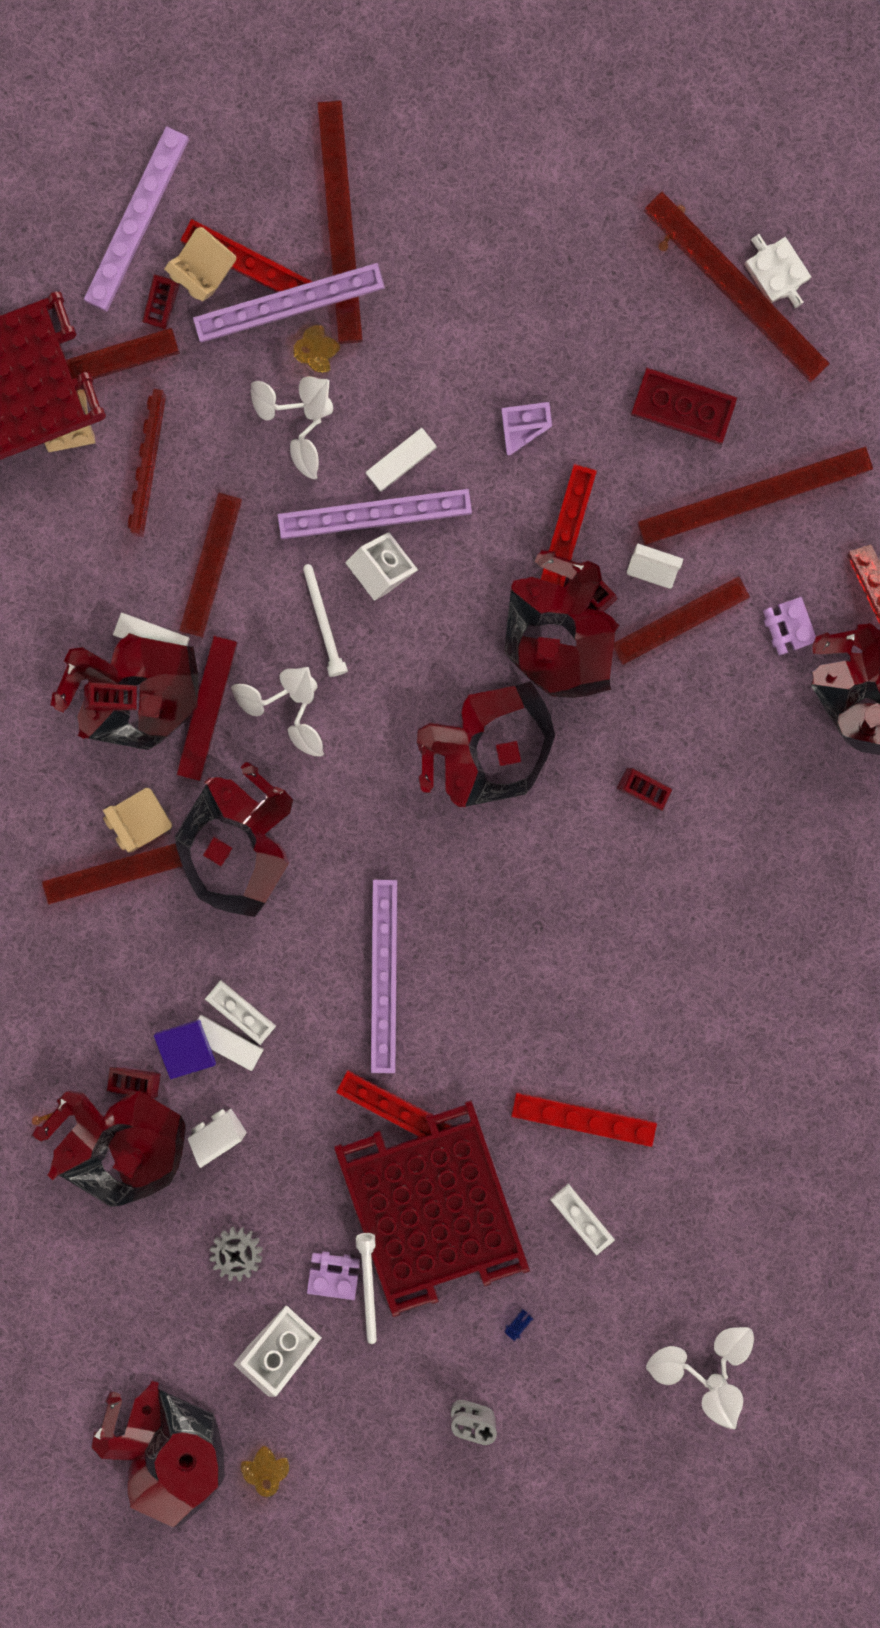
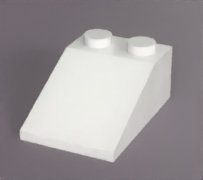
M285 1306L247 1346L233 1365L268 1397H276L322 1337L288 1306Z

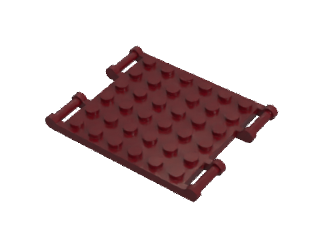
M53 292L45 299L0 316V460L100 422L106 417L105 411L100 407L95 394L91 373L84 372L79 374L77 378H72L61 344L74 339L77 334L75 328L69 322L61 292ZM55 308L62 328L57 333L49 310ZM82 388L91 409L88 414H85L77 390Z
M472 1100L465 1102V1105L436 1115L433 1113L426 1115L431 1133L386 1148L381 1131H378L368 1138L344 1146L342 1144L334 1146L363 1233L375 1235L376 1246L371 1256L393 1317L401 1315L400 1312L430 1302L432 1304L438 1303L439 1297L434 1287L435 1285L479 1271L485 1287L492 1285L491 1282L520 1272H523V1274L530 1272ZM466 1114L470 1118L469 1121L439 1130L437 1127L439 1123ZM377 1145V1152L347 1161V1154ZM515 1258L519 1260L518 1263L488 1272L486 1269ZM427 1289L428 1293L399 1303L396 1301V1298Z

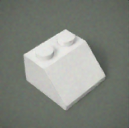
M389 532L360 547L345 562L374 601L388 594L418 570Z
M221 1109L211 1116L213 1119L206 1125L201 1122L191 1129L192 1134L189 1136L188 1141L200 1168L241 1142L247 1133L232 1109L226 1112L224 1109Z

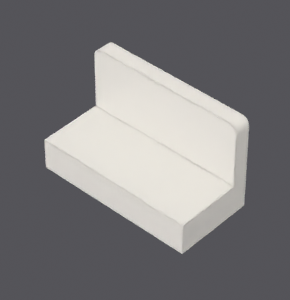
M637 544L627 570V575L671 589L677 572L681 568L683 558Z

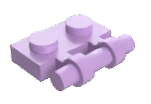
M802 597L779 604L780 615L775 616L772 607L763 610L766 619L764 620L765 626L769 627L773 638L771 640L773 648L776 647L779 656L788 653L785 643L790 642L793 651L813 644L816 635ZM778 623H784L788 635L782 636Z
M324 1251L322 1254L313 1253L311 1262L321 1263L320 1269H310L307 1294L355 1300L358 1274L349 1273V1268L359 1269L360 1259L351 1258V1255L344 1254V1257L330 1255V1252ZM328 1265L342 1266V1272L328 1270Z

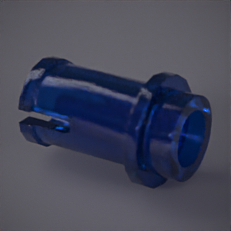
M523 1308L510 1325L506 1324L504 1332L513 1341L517 1338L520 1339L521 1333L534 1320L529 1314L522 1321L527 1314V1311Z

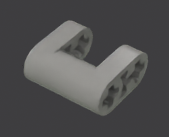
M457 1400L451 1406V1429L455 1436L482 1445H489L495 1441L497 1430L495 1415L492 1409L466 1400ZM461 1407H464V1408H465V1412H457V1411H455V1410H460ZM458 1424L464 1426L462 1430L458 1429Z

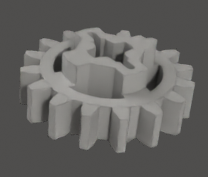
M231 1227L229 1234L225 1230L221 1232L222 1239L220 1237L215 1238L214 1243L216 1245L210 1248V1251L215 1254L210 1257V1261H216L213 1270H218L219 1268L222 1270L220 1277L228 1274L229 1281L234 1276H237L238 1281H241L243 1274L250 1278L252 1275L251 1270H258L259 1266L256 1263L262 1261V1256L257 1254L261 1253L263 1248L260 1246L256 1247L259 1238L252 1239V1231L244 1234V1227H241L239 1232H236L235 1228ZM240 1239L238 1242H231L230 1240ZM248 1245H249V1247L251 1248V1251H252V1258H251V1255H249V1254L247 1253V1246H248ZM238 1250L240 1255L234 1258L232 1254ZM221 1253L225 1255V1263L221 1258ZM237 1266H241V1267H242V1268H240V1269H233V1267H237Z

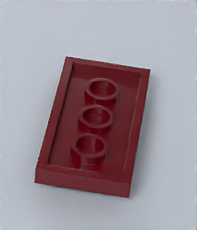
M646 367L631 416L722 445L738 397Z

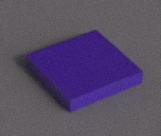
M200 1019L154 1034L170 1079L216 1065Z

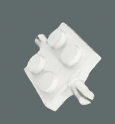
M760 234L753 237L751 241L759 252L747 260L744 266L768 303L772 304L780 298L788 297L794 308L802 305L804 301H802L796 290L807 282L811 275L787 238L784 237L775 244L766 245Z

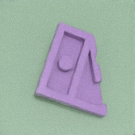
M549 402L501 408L507 455L513 454L552 427Z

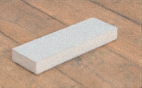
M420 428L366 471V475L377 489L382 492L434 451L437 446L423 428Z
M124 613L120 614L113 633L114 636L122 639L128 633L143 638L187 646L190 640L189 637Z
M222 980L205 998L206 1001L259 1045L263 1043L276 1027L275 1024Z
M200 1015L198 1020L200 1019L210 1048L252 1071L264 1049Z
M569 1183L550 1198L552 1203L596 1256L615 1241L613 1236Z

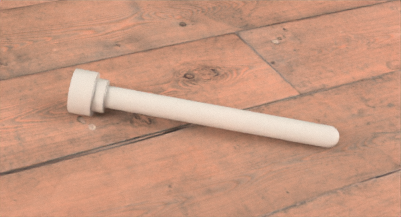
M306 564L303 567V571L330 660L327 667L329 677L345 674L348 672L347 666L342 661V658L338 656L313 568L310 564Z
M362 1233L356 1236V1248L362 1254L367 1341L369 1344H374L377 1337L371 1253L376 1246L375 1235Z

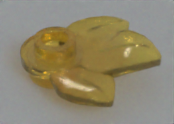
M314 325L306 329L303 338L295 343L293 355L299 362L307 363L315 372H329L330 364L328 359L338 353L340 345L334 339L324 337V326ZM301 348H308L309 353H304Z
M262 1446L257 1452L254 1462L242 1461L241 1472L245 1481L254 1485L256 1491L261 1496L270 1497L278 1491L279 1482L287 1477L289 1461L288 1458L276 1460L272 1451L268 1447ZM264 1480H269L271 1482V1487L269 1489L264 1488Z

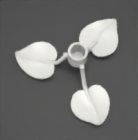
M311 376L302 378L299 384V394L304 403L287 405L275 404L276 394L265 382H252V403L257 414L262 419H273L275 410L304 407L306 417L313 420L299 435V440L294 439L291 441L290 453L293 463L300 472L311 479H317L318 453L313 443L304 438L317 424L321 423V418L333 412V404L328 398L329 380Z
M309 667L283 670L280 673V681L285 690L267 700H261L259 691L249 685L234 684L231 687L233 696L239 706L252 716H261L264 713L263 706L290 693V697L295 702L302 703L294 721L295 726L288 728L291 741L298 749L309 755H324L323 744L318 733L309 725L300 724V719L306 705L312 702L314 691L317 689V683L311 677Z
M747 1327L729 1328L722 1331L716 1337L714 1350L718 1356L723 1357L721 1359L722 1374H713L708 1380L704 1379L688 1364H685L687 1360L686 1352L675 1346L662 1348L653 1354L646 1365V1369L657 1382L664 1385L675 1384L683 1377L684 1369L688 1370L710 1390L702 1398V1408L705 1414L721 1426L736 1429L738 1417L743 1407V1396L737 1387L728 1385L726 1381L728 1378L726 1374V1361L728 1360L732 1365H739L749 1357L754 1343L753 1331Z

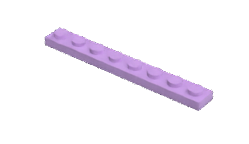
M167 126L165 127L84 297L85 302L106 312L108 311L189 141L188 136Z
M375 263L193 317L199 341L205 342L382 290L385 287L379 264Z
M469 489L282 513L278 514L281 539H290L470 515L472 510Z
M373 880L371 1073H395L397 880Z

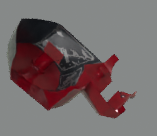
M541 550L537 554L535 562L542 568L568 577L569 583L562 587L532 576L513 581L504 652L537 687L552 697L576 698L612 690L610 674L615 632L620 625L607 613L588 609L602 580L599 565L588 560L585 563H577L556 556L555 551ZM530 625H559L567 629L574 640H576V646L562 644L560 639L544 637L536 639L522 635Z
M871 623L858 624L856 630L836 634L826 632L816 636L812 645L813 654L848 653L850 655V662L842 661L819 665L815 671H811L813 678L811 687L847 744L860 752L880 755V630ZM853 645L861 649L862 653H853ZM867 698L874 700L877 704L859 702Z
M128 633L115 647L111 663L83 647L69 649L64 659L67 667L57 691L52 693L50 706H53L55 710L64 713L68 709L81 681L85 679L92 683L133 686L140 684L138 730L128 722L130 710L84 709L83 701L77 716L79 722V734L77 736L83 739L87 738L149 750L177 730L198 707L199 681L194 646L158 641ZM94 691V702H97V691ZM107 691L103 692V702L107 703ZM114 691V703H117V691ZM124 691V704H128V691Z
M531 681L516 686L468 695L461 711L463 728L429 723L418 729L417 745L422 754V774L418 776L421 790L431 793V789L434 787V755L440 754L445 756V791L450 796L451 801L458 807H467L526 795L543 768L555 738L551 715ZM525 708L535 719L545 737L540 756L532 773L527 778L510 784H495L487 781L477 755V745L484 733V727L498 717ZM517 741L496 745L500 766L521 762Z
M245 762L240 767L243 775L266 794V799L258 803L233 780L209 777L204 782L206 784L175 835V841L185 874L198 899L214 908L229 913L255 917L266 903L290 863L281 845L265 834L291 813L293 798L286 790L274 787L258 773L259 768L249 762ZM219 819L223 823L240 828L247 833L252 848L257 853L255 868L243 896L210 892L197 874L191 859L190 849L197 833L209 821ZM214 837L203 856L222 866L229 857L232 847Z
M66 1091L57 1100L58 1108L41 1127L37 1126L32 1134L35 1139L41 1142L48 1140L69 1116H75L77 1124L54 1150L51 1169L47 1175L52 1181L57 1176H61L110 1207H115L148 1197L171 1184L182 1158L186 1124L180 1114L141 1091L128 1095L108 1109L104 1117L84 1093ZM108 1148L115 1162L112 1168L119 1172L122 1182L108 1174L102 1165V1160L106 1157Z
M151 1381L150 1385L134 1400L125 1435L115 1437L113 1432L122 1399L120 1397L121 1394L114 1391L111 1392L110 1390L105 1399L107 1407L99 1431L93 1434L91 1448L101 1459L132 1461L128 1470L127 1490L130 1508L171 1527L183 1525L212 1498L225 1477L224 1451L214 1414L160 1390L158 1387L159 1383Z

